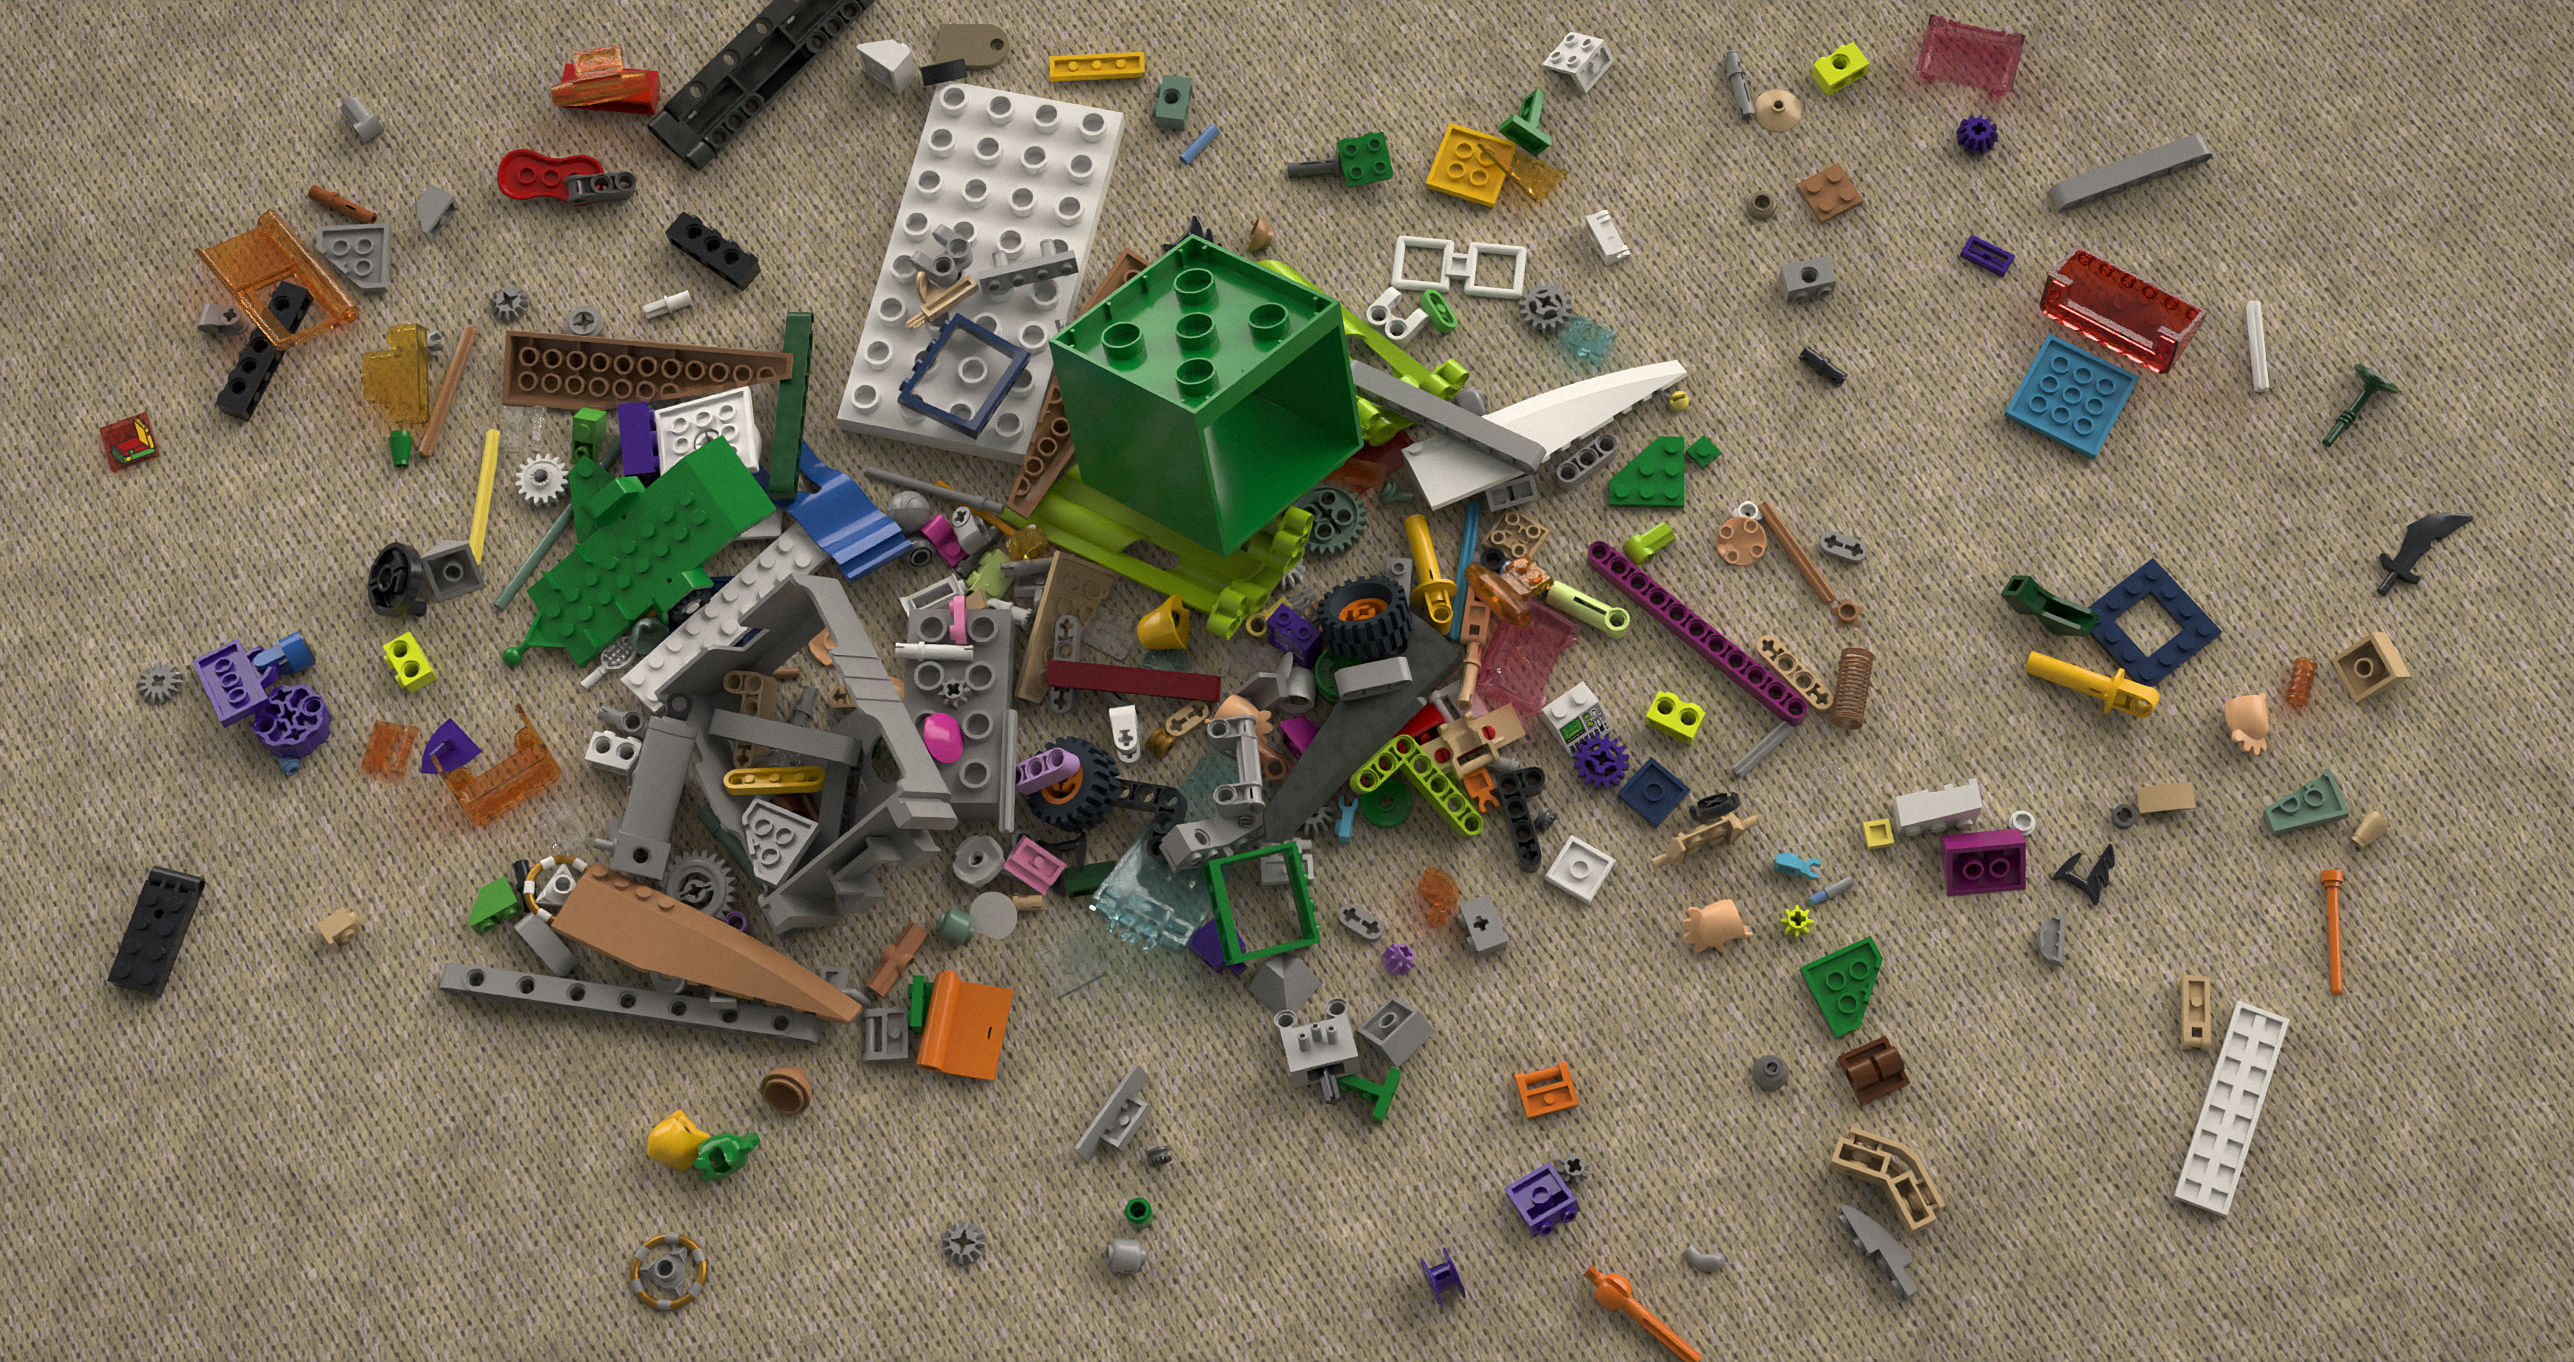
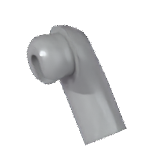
M1693 1245L1683 1252V1255L1701 1272L1717 1271L1721 1269L1725 1262L1721 1253L1715 1252L1714 1254L1702 1255Z

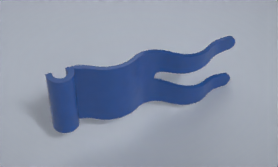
M803 439L800 469L810 482L821 490L816 494L798 491L796 500H771L776 508L790 514L819 548L838 563L846 580L852 584L913 550L910 540H906L899 525L884 515L849 476L826 466L812 452ZM758 463L759 472L753 473L752 476L769 497L770 474Z

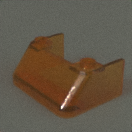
M520 703L516 704L515 707L526 726L521 728L514 738L519 752L475 778L471 770L465 767H458L447 773L436 755L430 756L438 773L470 821L475 825L483 826L554 784L560 778L561 769Z

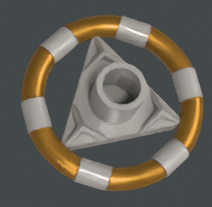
M679 1233L657 1235L641 1245L632 1260L630 1281L635 1295L644 1304L657 1310L671 1311L684 1307L692 1302L704 1287L708 1269L707 1259L702 1248L685 1235ZM667 1243L684 1246L641 1267L649 1252L658 1245ZM689 1249L698 1266L696 1281L688 1292L683 1295L687 1252ZM640 1272L678 1299H656L649 1295L640 1279Z

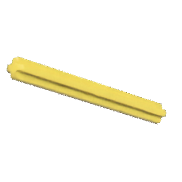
M490 429L486 433L469 544L478 566H480L501 440V432Z

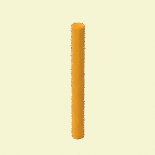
M941 480L936 483L937 486L955 490ZM955 501L962 507L969 508L974 515L980 516L989 525L996 526L1012 540H1015L1019 535L1017 530L988 511H979L973 509L971 505Z

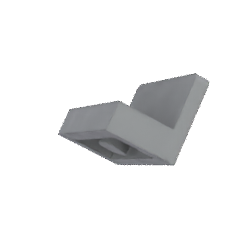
M1258 672L1233 692V694L1243 698H1250L1251 704L1258 711H1271L1289 697L1284 673Z

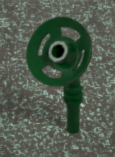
M2356 364L2354 369L2365 382L2362 386L2364 389L2349 409L2344 410L2337 418L2336 425L2322 440L2323 445L2331 447L2340 434L2350 428L2356 420V415L2372 394H2376L2378 390L2390 394H2398V387L2388 379L2378 375L2375 371Z

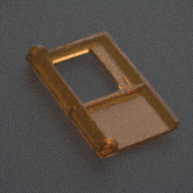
M275 210L263 213L257 221L256 229L205 250L194 249L195 254L278 351L287 350L346 323H352L358 318L360 311L358 305ZM295 277L308 289L312 297L329 315L330 319L296 334H290L255 292L282 280Z

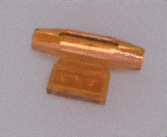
M621 45L574 52V67L578 78L552 86L551 95L555 106H586L621 100L649 90L650 85L646 71H622L624 69L623 50Z
M1527 554L1505 566L1506 569L1500 576L1479 563L1468 565L1464 571V577L1476 596L1498 617L1518 628L1527 627L1533 618L1531 611L1522 598L1530 596L1534 598L1554 585L1552 577Z

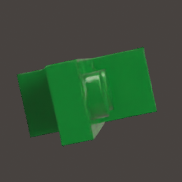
M1538 88L1523 99L1519 116L1513 114L1500 124L1498 130L1499 133L1534 156L1548 148L1552 140L1551 137L1538 129L1540 113L1544 108L1543 100L1545 95Z
M1391 1067L1384 1086L1352 1074L1336 1078L1339 1091L1342 1093H1348L1350 1090L1358 1093V1097L1366 1102L1373 1103L1374 1100L1378 1101L1372 1114V1121L1382 1125L1401 1079V1070Z

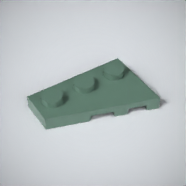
M2329 769L2321 777L2306 783L2300 790L2293 794H2288L2265 808L2263 815L2272 836L2346 819L2349 816V811L2331 769Z

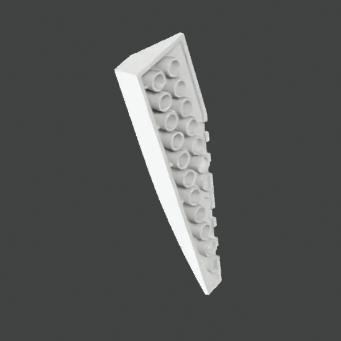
M1677 360L1627 369L1564 386L1481 417L1542 445L1547 452L1541 462L1544 463L1550 459V454L1558 449L1564 451L1570 447L1571 441L1574 439L1582 440L1612 422L1614 415L1619 412L1627 413L1632 410L1631 405L1639 400L1647 401L1652 398L1651 395L1654 391H1663L1688 375L1687 371ZM1436 434L1432 438L1411 444L1409 447L1401 450L1409 477L1432 511L1525 474L1442 434Z

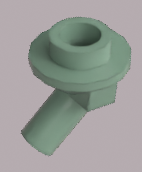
M1395 480L1386 481L1379 490L1381 495L1380 501L1389 505L1394 503V501L1414 503L1415 494L1398 492L1399 485Z

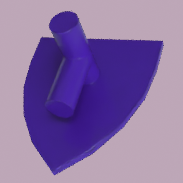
M449 718L435 731L428 741L422 757L421 773L440 774L453 771L473 760L482 750Z

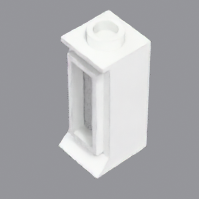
M953 573L952 576L908 597H900L899 600L909 618L910 609H949V602L954 601V596L965 595L968 593V590L963 580L958 581Z

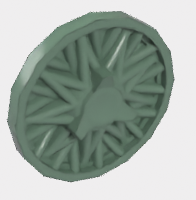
M1150 649L1144 654L1140 668L1187 673V662L1184 655L1177 649L1161 651Z

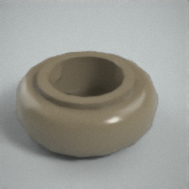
M1766 191L1754 192L1747 201L1749 213L1758 219L1771 217L1777 208L1775 197ZM1764 200L1768 202L1769 206L1765 209H1760L1755 205V202Z

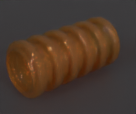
M2299 657L2294 661L2295 666H2293V673L2291 674L2292 680L2289 681L2290 687L2287 688L2288 694L2285 696V700L2291 705L2294 704L2288 700H2296V702L2302 705L2295 704V706L2303 707L2308 705L2309 691L2312 690L2311 684L2314 683L2313 677L2316 675L2315 670L2318 664L2313 659Z

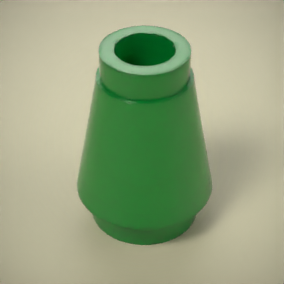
M394 430L390 432L388 442L394 467L409 466L408 462L413 441L409 431Z

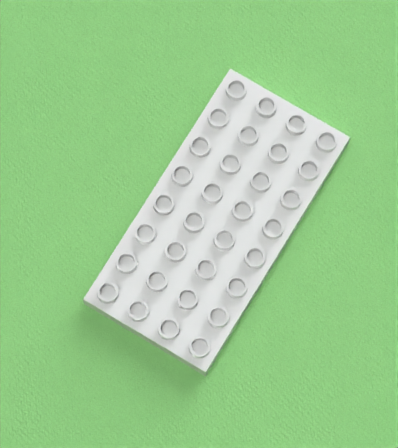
M953 81L937 84L837 416L841 430L1022 465L1055 375V367L1048 340L1067 327L1072 320L1125 129L1123 113ZM940 224H943L967 239L973 254L972 264L958 273L956 283L970 275L977 282L979 290L942 314L939 318H936V320L930 322L927 319L924 325L919 326L918 329L913 328L909 330L905 325L908 322L907 320L912 318L914 314L922 313L920 307L924 305L916 289V279L919 272L910 264L909 259L916 251H921L932 259L946 251V248L939 244L932 235L934 230ZM1045 239H1052L1054 241L1057 254L1074 250L1079 273L999 290L994 293L983 294L978 272L994 268L992 253L996 250H1004L1006 252L1009 265L1041 258L1040 242ZM959 251L955 255H961L964 252ZM943 269L940 273H945L949 269ZM938 286V287L942 288L943 290H947V288H950V287H941V286ZM956 313L1031 353L1029 364L977 440L897 403V399L901 394V391H899L900 385L905 378H912L915 373L912 371L915 363L919 358L922 360L928 355V352H926L927 346L932 339L936 341L941 336L939 330L946 319L951 321ZM957 329L911 396L955 416L971 420L1013 360L966 331Z

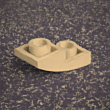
M2192 782L2137 788L2140 814L2196 809Z

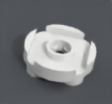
M975 835L964 840L955 852L957 858L955 863L953 862V869L955 874L964 883L980 888L993 880L1003 870L1002 864L1006 861L1003 858L1001 846L992 837H979ZM976 857L983 858L978 865H974Z

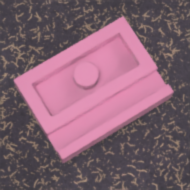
M1024 835L1010 853L1008 860L1002 864L1004 869L1043 895L1047 893V889L1050 885H1053L1066 866L1063 861Z

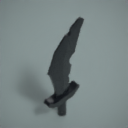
M2449 512L2429 514L2408 525L2406 536L2395 559L2388 558L2386 553H2381L2379 556L2383 568L2390 573L2379 586L2377 592L2382 596H2386L2398 579L2405 583L2418 584L2421 577L2414 575L2410 570L2419 560L2420 556H2423L2432 548L2431 541L2434 539L2443 540L2462 525L2471 522L2473 516L2469 513L2459 512L2455 515H2451Z

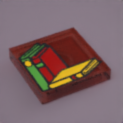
M147 412L99 428L113 473L160 456Z

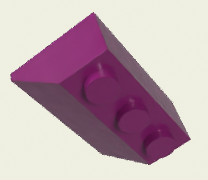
M1306 716L1285 720L1279 724L1281 741L1298 762L1320 727L1314 720L1310 722ZM1350 779L1345 784H1343L1339 789L1350 782Z
M2019 828L1941 835V858L1947 896L2026 889V842Z

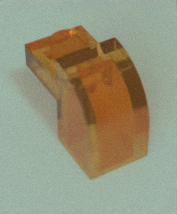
M1427 865L1418 886V895L1434 901L1427 918V926L1437 929L1439 923L1444 924L1448 917L1450 909L1446 908V906L1457 909L1458 888L1454 879L1448 873Z

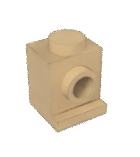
M342 907L318 923L317 926L328 943L338 951L341 949L338 944L352 940L356 932L360 930L358 926L362 922L354 911L349 913Z

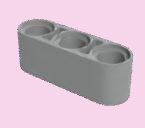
M1602 434L1560 464L1556 474L1558 488L1566 492L1572 491L1611 463L1617 455L1618 441L1616 437L1611 434ZM1608 446L1612 450L1603 451L1601 447ZM1588 460L1593 464L1586 466L1583 465L1581 462ZM1571 475L1573 479L1565 480L1562 476Z
M1395 657L1338 670L1334 674L1340 699L1345 701L1401 690L1413 684L1407 658Z
M532 912L528 913L513 926L558 978H564L580 964L579 960L548 925Z

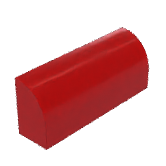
M566 63L558 96L563 108L655 115L660 94L659 72Z

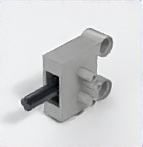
M1342 998L1329 1000L1325 1005L1327 1020L1300 1027L1297 1016L1293 1011L1282 1010L1278 1012L1274 1017V1026L1277 1039L1284 1047L1293 1087L1297 1088L1320 1082L1326 1104L1337 1105L1341 1101V1096L1336 1078L1361 1072L1359 1057L1350 1027L1351 1016L1347 1001Z

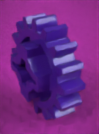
M1595 734L1594 741L1586 737L1585 745H1578L1577 749L1580 753L1574 754L1573 759L1578 762L1574 763L1573 768L1580 769L1577 778L1585 777V786L1592 782L1594 783L1595 790H1597L1599 785H1603L1604 790H1607L1609 783L1614 787L1618 785L1617 778L1624 780L1625 773L1623 771H1628L1629 765L1624 762L1629 760V755L1622 754L1626 747L1625 745L1617 746L1618 738L1609 741V734H1606L1604 739H1600L1599 734ZM1595 747H1600L1599 749H1597V750L1594 751V752L1589 751V750H1591V749H1593V748H1595ZM1609 749L1612 750L1617 757H1614L1609 751ZM1599 758H1604L1603 766L1598 765ZM1586 766L1591 768L1594 775L1587 770ZM1609 771L1614 772L1610 776L1603 777V775Z

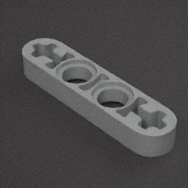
M1063 615L1057 620L1053 660L1079 662L1082 627L1077 617ZM1068 622L1074 625L1073 629H1069V631L1064 629V624H1068ZM1062 637H1071L1073 641L1062 640ZM1065 645H1070L1073 651L1068 659H1064L1061 655V649ZM1051 687L1050 705L1052 709L1061 714L1072 712L1076 705L1077 689L1069 688V692L1058 691L1059 687ZM1064 693V699L1068 700V704L1064 705L1062 709V705H1058V700L1063 699Z

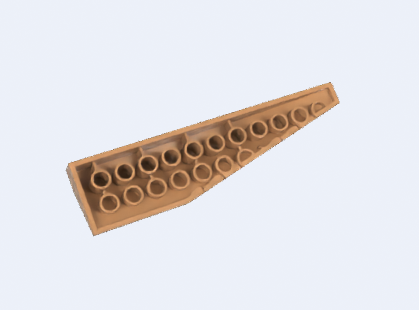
M1126 247L1076 319L1152 263ZM1056 371L1006 506L1026 520L1030 518L1076 455Z
M506 330L502 404L581 410L585 407L604 411L615 409L617 404L642 401L650 403L792 378L793 354Z

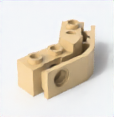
M1852 1126L1847 1138L1839 1136L1828 1169L1881 1186L1908 1237L1934 1224L1937 1219L1935 1214L1941 1213L1945 1204L1917 1154L1905 1144ZM1891 1155L1900 1158L1912 1171H1904L1890 1159ZM1921 1194H1922V1195H1926V1197H1927V1199H1928V1200L1926 1201V1203H1925L1923 1197L1921 1196Z

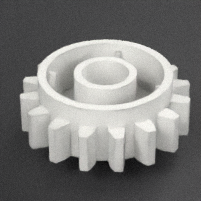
M537 454L535 461L527 458L529 464L527 466L520 465L523 472L516 473L519 481L515 485L519 490L520 496L525 498L529 505L534 501L538 508L541 504H546L547 507H550L552 502L558 504L561 496L566 497L565 489L570 488L568 481L569 472L567 471V466L565 463H561L559 457H555L552 460L550 454H546L545 459H542ZM547 478V479L545 480V482L543 481V483H542V482L539 483V481H540L541 479Z

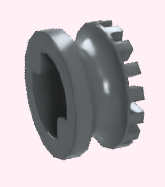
M2120 804L2112 812V823L2119 829H2128L2136 820V811L2130 805ZM2121 811H2125L2130 815L2126 822H2121L2117 818Z
M1546 807L1538 815L1533 824L1536 827L1540 826L1542 832H1546L1549 826H1551L1550 823L1553 824L1558 817L1557 813L1552 814L1550 812L1551 808Z
M1160 1146L1147 1151L1146 1156L1150 1158L1149 1166H1159L1160 1162L1162 1165L1163 1161L1164 1164L1171 1162L1172 1157L1168 1155L1169 1147Z

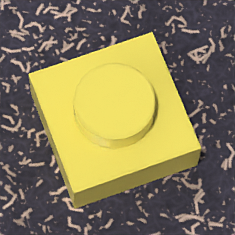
M1889 818L1863 822L1862 828L1867 850L1894 845Z

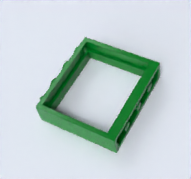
M1296 841L1201 864L1226 966L1321 943L1318 931L1321 928L1318 922L1315 921L1313 913L1315 911V904L1312 897H1309L1307 889L1309 880L1306 872L1302 869V853H1299ZM1282 853L1303 939L1241 954L1220 867Z

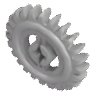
M695 849L692 856L688 851L684 852L683 859L680 856H676L675 865L668 863L667 867L670 871L663 873L665 881H659L658 885L663 887V890L659 892L682 903L687 900L698 904L710 902L699 911L716 919L724 920L726 917L725 911H735L729 905V902H738L737 898L731 896V893L739 891V888L731 887V884L737 881L738 878L728 877L734 869L730 867L724 869L728 861L725 859L718 861L719 854L714 853L710 856L709 850H704L701 854L700 850ZM693 873H703L711 880V882L691 880L685 885L684 891L680 892L684 880Z

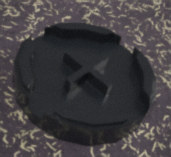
M1722 792L1705 797L1697 802V807L1694 805L1690 806V817L1693 821H1705L1726 815L1740 806L1739 795L1731 792V796H1727V793Z

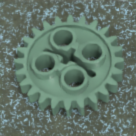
M1329 479L1327 485H1323L1321 480L1318 486L1311 488V491L1306 496L1299 498L1295 503L1291 504L1315 516L1308 541L1304 546L1305 550L1311 548V556L1316 551H1320L1321 558L1325 556V552H1329L1333 558L1334 551L1336 550L1343 555V547L1346 546L1352 550L1351 541L1359 543L1360 537L1358 534L1364 535L1365 531L1362 526L1367 525V519L1364 518L1366 516V509L1362 508L1364 501L1357 500L1358 492L1350 494V485L1342 489L1341 481L1336 486H1333L1332 479ZM1327 499L1334 501L1331 505H1324L1322 502ZM1312 503H1316L1319 509L1312 505ZM1341 517H1347L1350 519L1346 523H1341L1338 521V519ZM1334 528H1335L1336 530H1338L1339 532H1341V533H1340V534H1337V533L1334 531ZM1321 532L1330 533V535L1325 538L1319 536Z

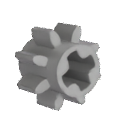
M951 677V681L941 683L944 691L939 692L938 695L940 699H945L943 703L945 708L952 706L958 711L959 707L963 704L968 705L966 696H970L972 693L970 688H965L966 681L964 679L959 682L954 677Z
M1569 1151V1156L1566 1160L1564 1158L1559 1159V1163L1564 1168L1558 1169L1557 1172L1559 1175H1565V1184L1571 1180L1575 1181L1576 1186H1579V1179L1581 1177L1584 1179L1589 1178V1174L1584 1169L1590 1168L1591 1164L1590 1162L1584 1163L1583 1153L1579 1156H1573V1153ZM1575 1163L1579 1165V1171L1569 1172L1570 1166H1573Z

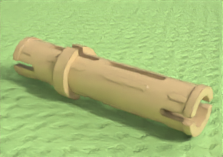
M1469 642L1466 646V655L1461 665L1462 677L1456 706L1460 710H1470L1473 705L1477 674L1481 671L1482 666L1480 658L1483 646L1478 642Z

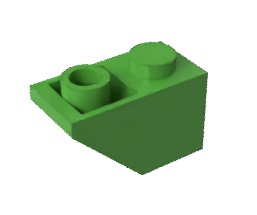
M583 407L573 416L571 463L577 464L583 455L593 462H597L606 433L607 411Z
M505 876L481 888L468 922L476 933L490 931L495 927V923L502 919L510 920L517 916L519 910L523 909L510 882Z

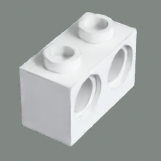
M594 731L584 759L590 767L627 776V767L636 755H640L643 744L642 741L634 737L624 739L610 731H604L603 733ZM610 746L608 752L600 754L603 747ZM627 753H634L631 759L624 760V756Z

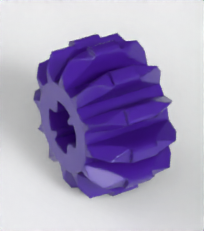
M1982 113L1978 118L1971 114L1968 120L1963 119L1956 135L1958 137V145H1964V152L1970 148L1972 149L1971 153L1973 156L1977 150L1984 155L1986 150L1991 151L1994 148V144L1998 139V133L1996 132L1997 124H1991V117L1984 120Z

